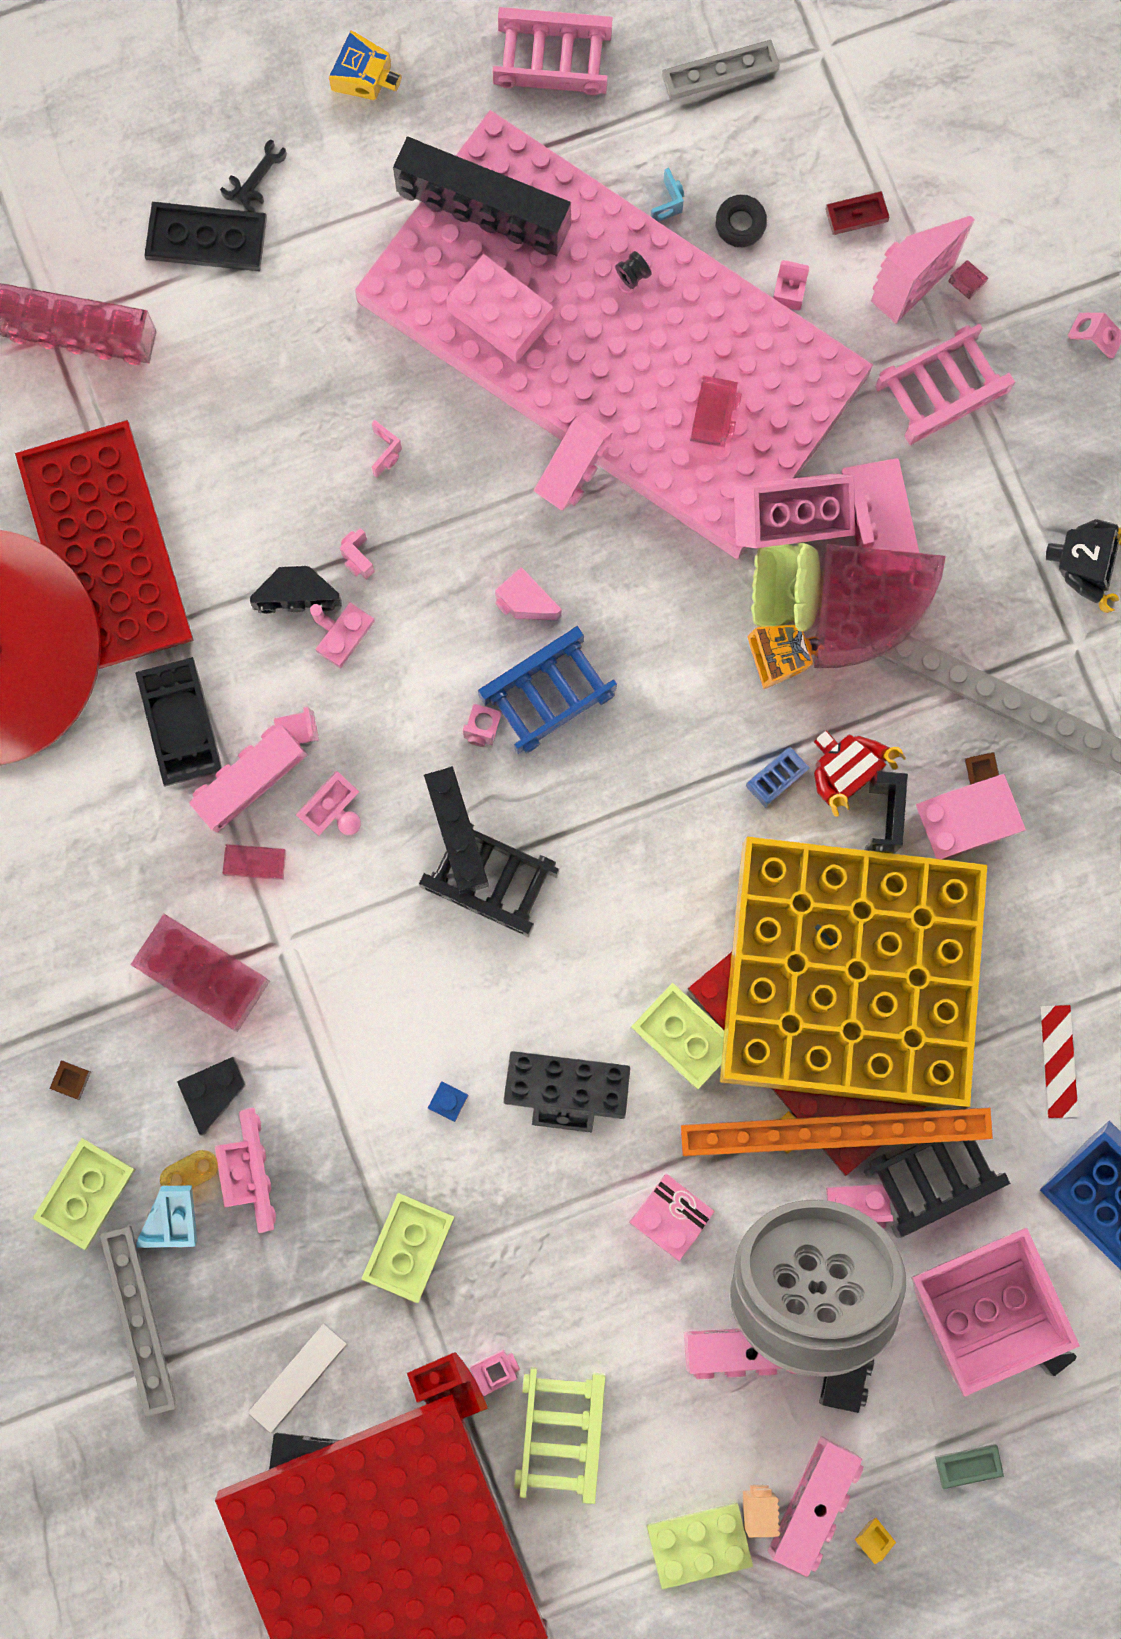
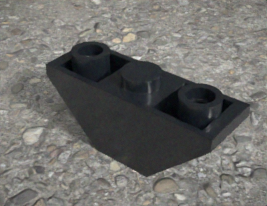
M310 566L278 567L250 596V604L253 610H258V613L262 614L275 613L276 609H287L289 612H303L305 608H311L314 604L320 605L323 611L335 610L336 606H342L340 594Z

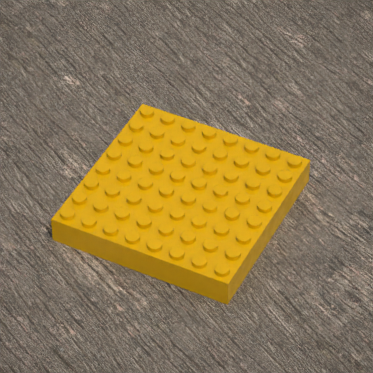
M747 836L742 844L720 1082L945 1109H966L970 1107L987 865ZM819 924L821 928L817 931L814 927ZM821 933H826L834 944L830 946L821 936Z

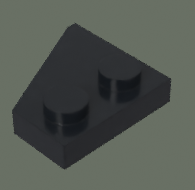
M235 1057L228 1058L177 1081L200 1136L207 1133L210 1126L222 1115L230 1102L246 1086Z

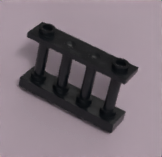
M470 823L476 842L482 844L479 853L484 868L493 849L509 856L491 897H487L486 901L475 897L476 891L460 895L458 888L447 884L449 880L447 876L451 869L447 851L436 872H432L431 876L423 874L419 882L420 888L529 938L534 928V923L529 921L531 918L529 913L547 875L557 878L559 868L555 867L556 862L542 855L538 859L474 830L475 825ZM520 862L537 870L518 910H514L512 914L502 909L503 904L501 902Z
M976 1140L963 1141L980 1175L978 1177L980 1183L970 1188L967 1183H963L943 1142L919 1143L889 1159L884 1154L869 1161L870 1168L863 1171L865 1176L878 1174L898 1215L896 1218L898 1223L891 1226L896 1238H902L1010 1185L1011 1183L1006 1173L996 1175L994 1170H990ZM930 1146L953 1189L950 1191L952 1197L944 1201L940 1197H936L915 1155ZM902 1160H905L925 1201V1204H923L925 1210L916 1215L913 1210L909 1211L888 1167Z

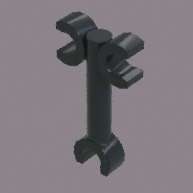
M271 139L267 141L264 147L265 156L242 187L239 179L230 175L229 181L235 186V189L228 191L221 187L222 196L227 200H235L243 205L245 211L255 212V208L250 206L249 203L256 200L263 204L264 198L261 193L253 190L274 163H281L285 160L287 155L286 149L283 147L279 153L273 154L271 150L275 147L274 141Z

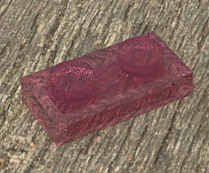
M225 844L222 874L225 876L284 880L286 849Z

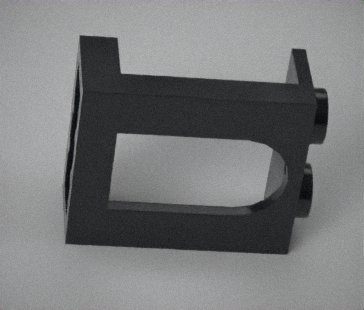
M877 771L870 780L869 793L888 795L885 839L872 838L864 850L895 854L903 846L908 774Z

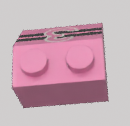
M665 1174L629 1223L676 1260L680 1261L715 1211L669 1175Z

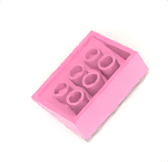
M967 216L907 236L900 244L897 241L894 242L884 254L887 258L880 266L882 270L877 275L878 281L872 288L874 294L871 302L897 324L955 266L975 219L972 216Z

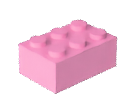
M485 254L479 258L446 298L448 312L515 363L521 359L553 320L552 305Z

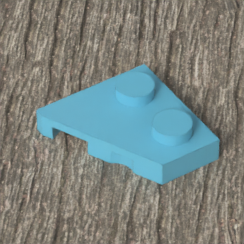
M192 1185L161 1186L136 1242V1248L195 1247L197 1231Z

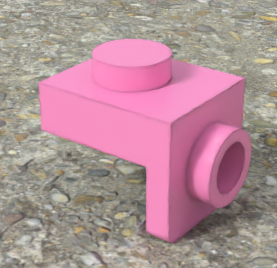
M785 260L781 261L773 298L787 308L800 311L809 266Z
M360 528L356 533L351 531L343 538L340 551L347 560L344 563L355 576L361 574L367 580L375 571L373 564L358 550L367 540L365 532Z

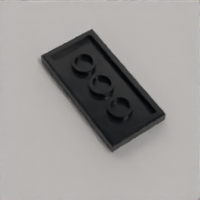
M152 201L144 254L145 259L260 272L267 215L266 213Z

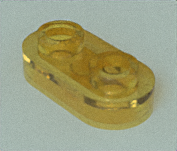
M199 1150L175 1162L162 1171L160 1186H174L172 1184V1177L176 1174L182 1178V1183L179 1186L192 1185V1189L211 1180L219 1171L216 1155L211 1151ZM202 1160L209 1162V1169L205 1172L199 1169V1163Z

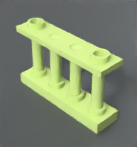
M531 1367L530 1374H524L522 1393H529L523 1465L522 1470L516 1469L514 1489H520V1498H526L527 1487L577 1491V1494L582 1495V1503L595 1504L605 1373L592 1372V1380L586 1379V1382L536 1378L537 1368ZM535 1391L585 1395L584 1398L590 1399L589 1411H583V1414L534 1410ZM532 1423L582 1427V1430L588 1431L587 1443L574 1446L531 1442ZM530 1455L579 1459V1462L585 1463L584 1475H578V1478L528 1474Z

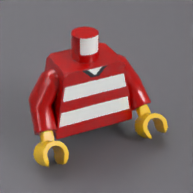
M826 730L814 741L817 747L824 753L815 764L814 777L817 793L831 807L833 815L838 817L837 807L845 806L847 810H850L848 799L865 786L877 771H882L887 765L886 761L893 770H896L899 767L894 759L901 757L905 760L906 757L899 747L890 748L878 741L862 736L853 737L849 734L837 743Z

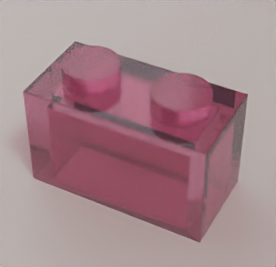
M703 375L690 441L725 448L727 438L733 439L736 421L731 420L732 411L739 410L742 393L736 392L738 382Z

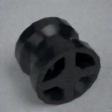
M636 251L629 254L628 260L625 262L621 261L615 265L619 277L630 289L638 286V281L642 278L647 279L652 275L649 265Z

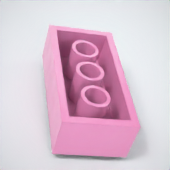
M826 474L734 485L736 545L763 548L855 535L854 476Z

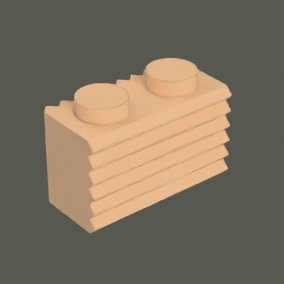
M750 1485V1491H743L744 1530L749 1537H778L781 1534L778 1530L780 1528L778 1524L780 1521L778 1509L780 1507L777 1504L780 1500L772 1492V1489L769 1488V1485Z

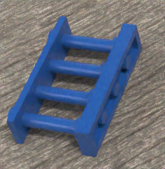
M578 626L478 690L479 698L486 706L490 702L493 705L497 704L520 740L514 744V750L517 754L525 751L526 754L533 751L541 744L539 740L597 702L603 705L615 696L614 691L617 689L616 681L613 679L604 685L581 651L584 634ZM564 654L567 657H572L595 691L581 701L556 666V660ZM540 670L548 674L570 707L556 717L531 682L533 679L531 676ZM515 686L523 690L545 723L532 733L528 731L506 698L508 696L506 692Z

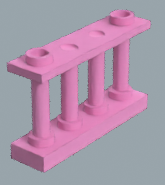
M499 7L498 31L505 32L506 37L503 67L493 66V84L503 88L520 86L584 92L587 95L606 94L607 75H599L602 42L605 40L611 41L613 17ZM519 33L534 35L531 69L514 68L516 41ZM559 36L562 38L559 71L542 70L545 37ZM576 38L589 39L591 41L588 74L571 72L573 43Z
M980 323L972 328L969 325L961 328L954 334L955 337L897 368L894 365L890 366L879 374L880 377L875 386L877 391L889 386L910 420L904 435L909 445L1009 393L1014 386L1015 381L1010 372L1002 377L999 374L995 375L975 340L978 339L983 329ZM965 346L985 379V386L976 391L974 388H970L950 355L951 352ZM938 359L960 393L959 400L951 404L949 401L945 402L925 366ZM912 373H915L935 407L933 410L935 413L927 417L919 414L900 382L901 379Z

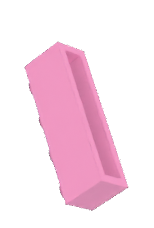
M280 724L277 727L273 725L261 735L262 740L254 747L249 745L238 755L240 759L232 766L228 764L221 768L215 775L216 780L209 786L207 784L202 785L193 793L192 796L194 798L189 804L211 830L218 833L308 756L306 751L284 726Z

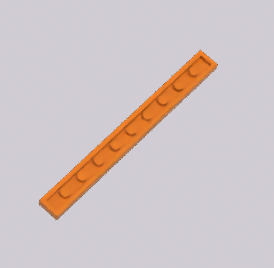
M990 1107L681 1125L683 1156L993 1139Z

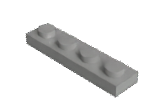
M770 39L663 69L662 77L671 101L777 71L780 64Z

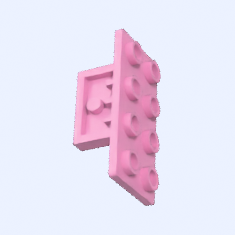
M895 458L843 468L841 471L842 475L854 476L855 538L865 581L921 571L923 567L899 459Z

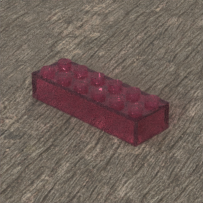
M0 283V336L7 337L19 344H26L29 341L38 343L39 346L46 349H55L56 346L66 348L67 351L74 354L94 353L95 356L105 360H111L112 357H116L132 365H140L141 362L150 364L157 330L148 310Z

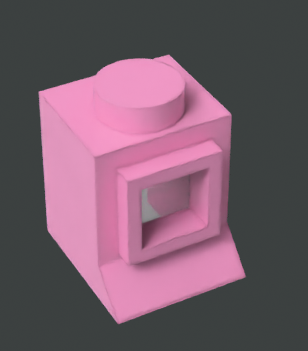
M504 1349L470 1366V1370L483 1397L517 1380L518 1377L515 1372L520 1370L513 1353L507 1355Z

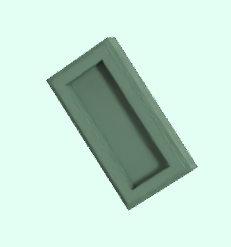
M996 1444L935 1456L943 1489L1004 1477L999 1450Z

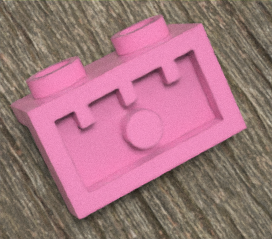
M883 1184L826 1188L827 1201L841 1203L859 1210L877 1222L882 1228H886V1222L894 1221L893 1215H891L890 1198Z

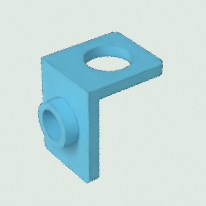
M669 168L664 170L663 180L672 201L651 210V217L658 222L680 214L683 210L684 200L682 197H684V190L680 181L674 180ZM670 209L669 211H667V212H665V213H663V214H660L661 212Z

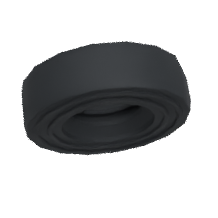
M735 195L729 197L720 205L716 213L715 226L719 236L727 244L734 247H747L755 244L763 236L767 226V214L763 205L756 198L749 195ZM739 211L748 213L752 218L751 227L744 231L735 229L730 222V218L734 213Z

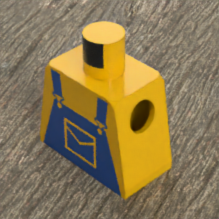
M350 30L329 75L331 90L334 92L375 100L382 86L396 92L400 86L402 75L390 71L391 59L387 51Z

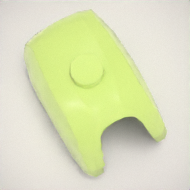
M797 543L798 546L786 544L758 549L754 560L756 569L752 583V599L754 603L751 606L754 624L759 627L783 626L789 621L795 620V627L798 631H807L811 628L817 616L821 589L820 559L814 547L805 543Z

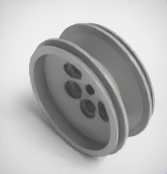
M795 1201L779 1206L762 1216L743 1236L735 1258L730 1290L731 1308L742 1334L759 1354L773 1364L785 1370L808 1376L840 1375L869 1363L890 1343L896 1331L900 1309L905 1298L906 1272L900 1253L890 1236L877 1222L866 1214L850 1206L832 1201Z

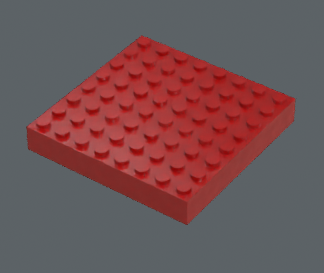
M453 1394L217 1492L215 1498L216 1505L270 1639H548L546 1625Z

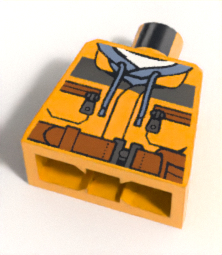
M795 625L757 627L747 636L763 689L803 673L813 665L811 655L819 654L823 651L822 641L819 636L805 638L804 632L798 631Z

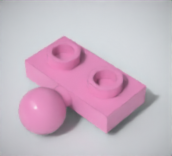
M335 771L299 810L296 816L318 836L334 819L337 820V826L341 833L353 835L361 827L360 817L354 812H345L343 809L359 791L338 771Z

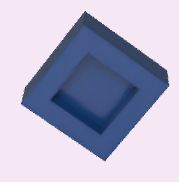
M441 1081L428 1109L455 1122L469 1095Z

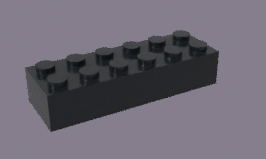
M408 136L394 163L393 172L396 192H399V195L410 201L416 199L424 202L427 207L437 212L443 210L451 213L454 218L461 222L467 223L471 221L476 223L486 232L503 234L513 243H525L533 246L537 252L543 255L552 254L558 256L571 227L572 202Z

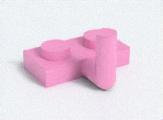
M352 603L347 605L336 622L323 613L320 605L314 604L310 608L313 620L328 630V633L315 649L316 652L341 668L375 622L374 618Z

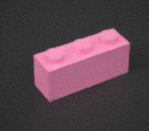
M585 412L576 417L535 487L534 492L562 511L571 504L575 506L584 493L581 489L584 482H589L598 469L595 466L596 461L599 457L603 458L610 449L612 443L609 442L613 431Z

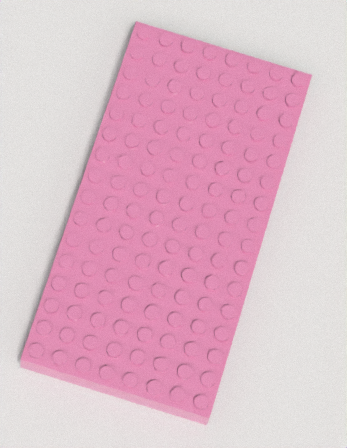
M490 110L456 156L572 202L571 227L558 256L552 254L543 255L537 252L533 246L525 243H513L503 234L486 232L476 223L471 221L467 223L461 222L454 218L451 213L443 210L441 212L434 211L427 207L424 202H420L355 289L357 302L561 441L573 420L584 412L613 431L609 442L612 444L603 458L599 457L595 464L738 560L747 547L736 545L734 485L797 478L869 377L873 364ZM636 251L645 259L652 275L647 279L642 278L638 281V286L630 289L619 277L615 265L621 261L625 262L629 259V254ZM483 254L553 306V320L517 363L448 312L447 296Z

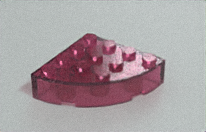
M826 544L822 557L821 588L813 668H841L861 664L879 657L899 645L916 629L928 611L942 579L946 556Z

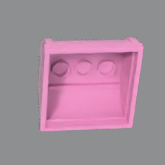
M1028 1228L1018 1230L911 1277L917 1300L939 1351L964 1397L1080 1346Z

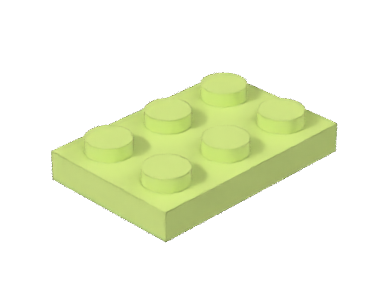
M673 982L631 1026L644 1041L697 1090L721 1065L724 1030Z
M81 1138L32 1219L80 1248L87 1250L136 1169L88 1140Z
M398 1193L361 1280L419 1303L455 1217Z
M737 1502L647 1525L662 1589L753 1567Z

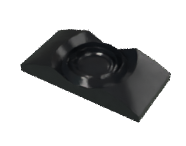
M191 657L135 672L163 786L166 787L217 773L222 768L194 658Z

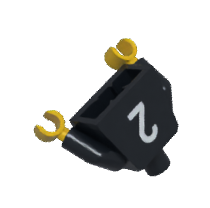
M1094 519L1078 526L1076 529L1068 530L1064 545L1049 543L1046 549V560L1060 562L1059 570L1065 582L1081 596L1094 603H1098L1101 611L1105 613L1115 611L1114 608L1107 605V599L1117 602L1119 601L1118 595L1114 593L1104 595V591L1109 590L1118 547L1121 545V527L1119 528L1117 524Z

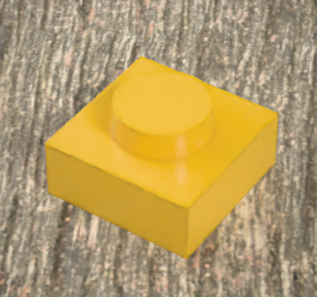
M877 1518L869 1521L854 1539L874 1564L882 1561L896 1544V1541Z

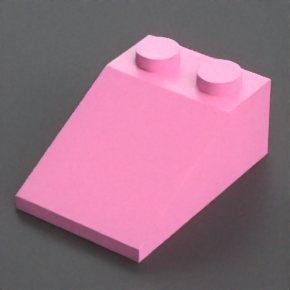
M1005 774L916 804L936 859L948 860L1026 830Z

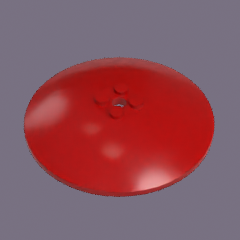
M0 530L1 766L15 763L37 754L57 741L73 725L92 694L98 676L101 656V637L97 614L87 589L78 575L60 556L43 544L26 536L5 530Z

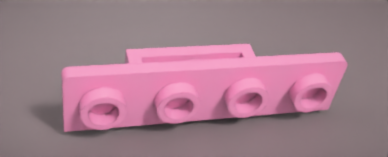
M248 1108L239 1111L243 1141L215 1146L224 1208L253 1203L258 1233L274 1230L276 1213L274 1207L270 1205L269 1199L271 1183L269 1177L265 1174L264 1168L266 1152L264 1146L260 1143L259 1137L261 1121L255 1113V1108Z

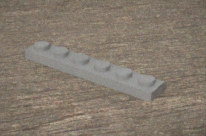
M132 1226L99 1234L145 1417L176 1409L177 1404L140 1257L136 1248Z

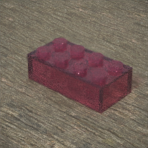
M166 914L162 915L130 964L236 1032L239 1031L270 983V980Z

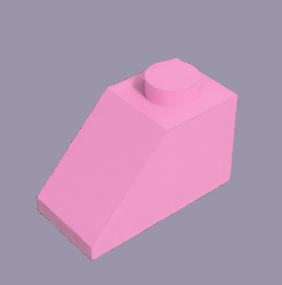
M522 567L495 590L497 599L495 604L505 615L510 613L515 619L556 621L561 617L562 609Z

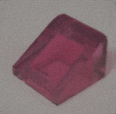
M966 260L950 275L948 282L970 300L989 278L971 262Z

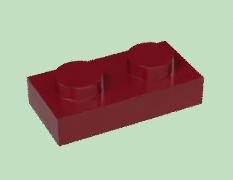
M882 191L826 204L825 208L833 235L886 223L890 218Z

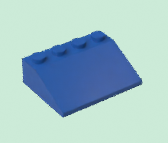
M1109 1120L1040 1188V1191L1121 1270V1131Z

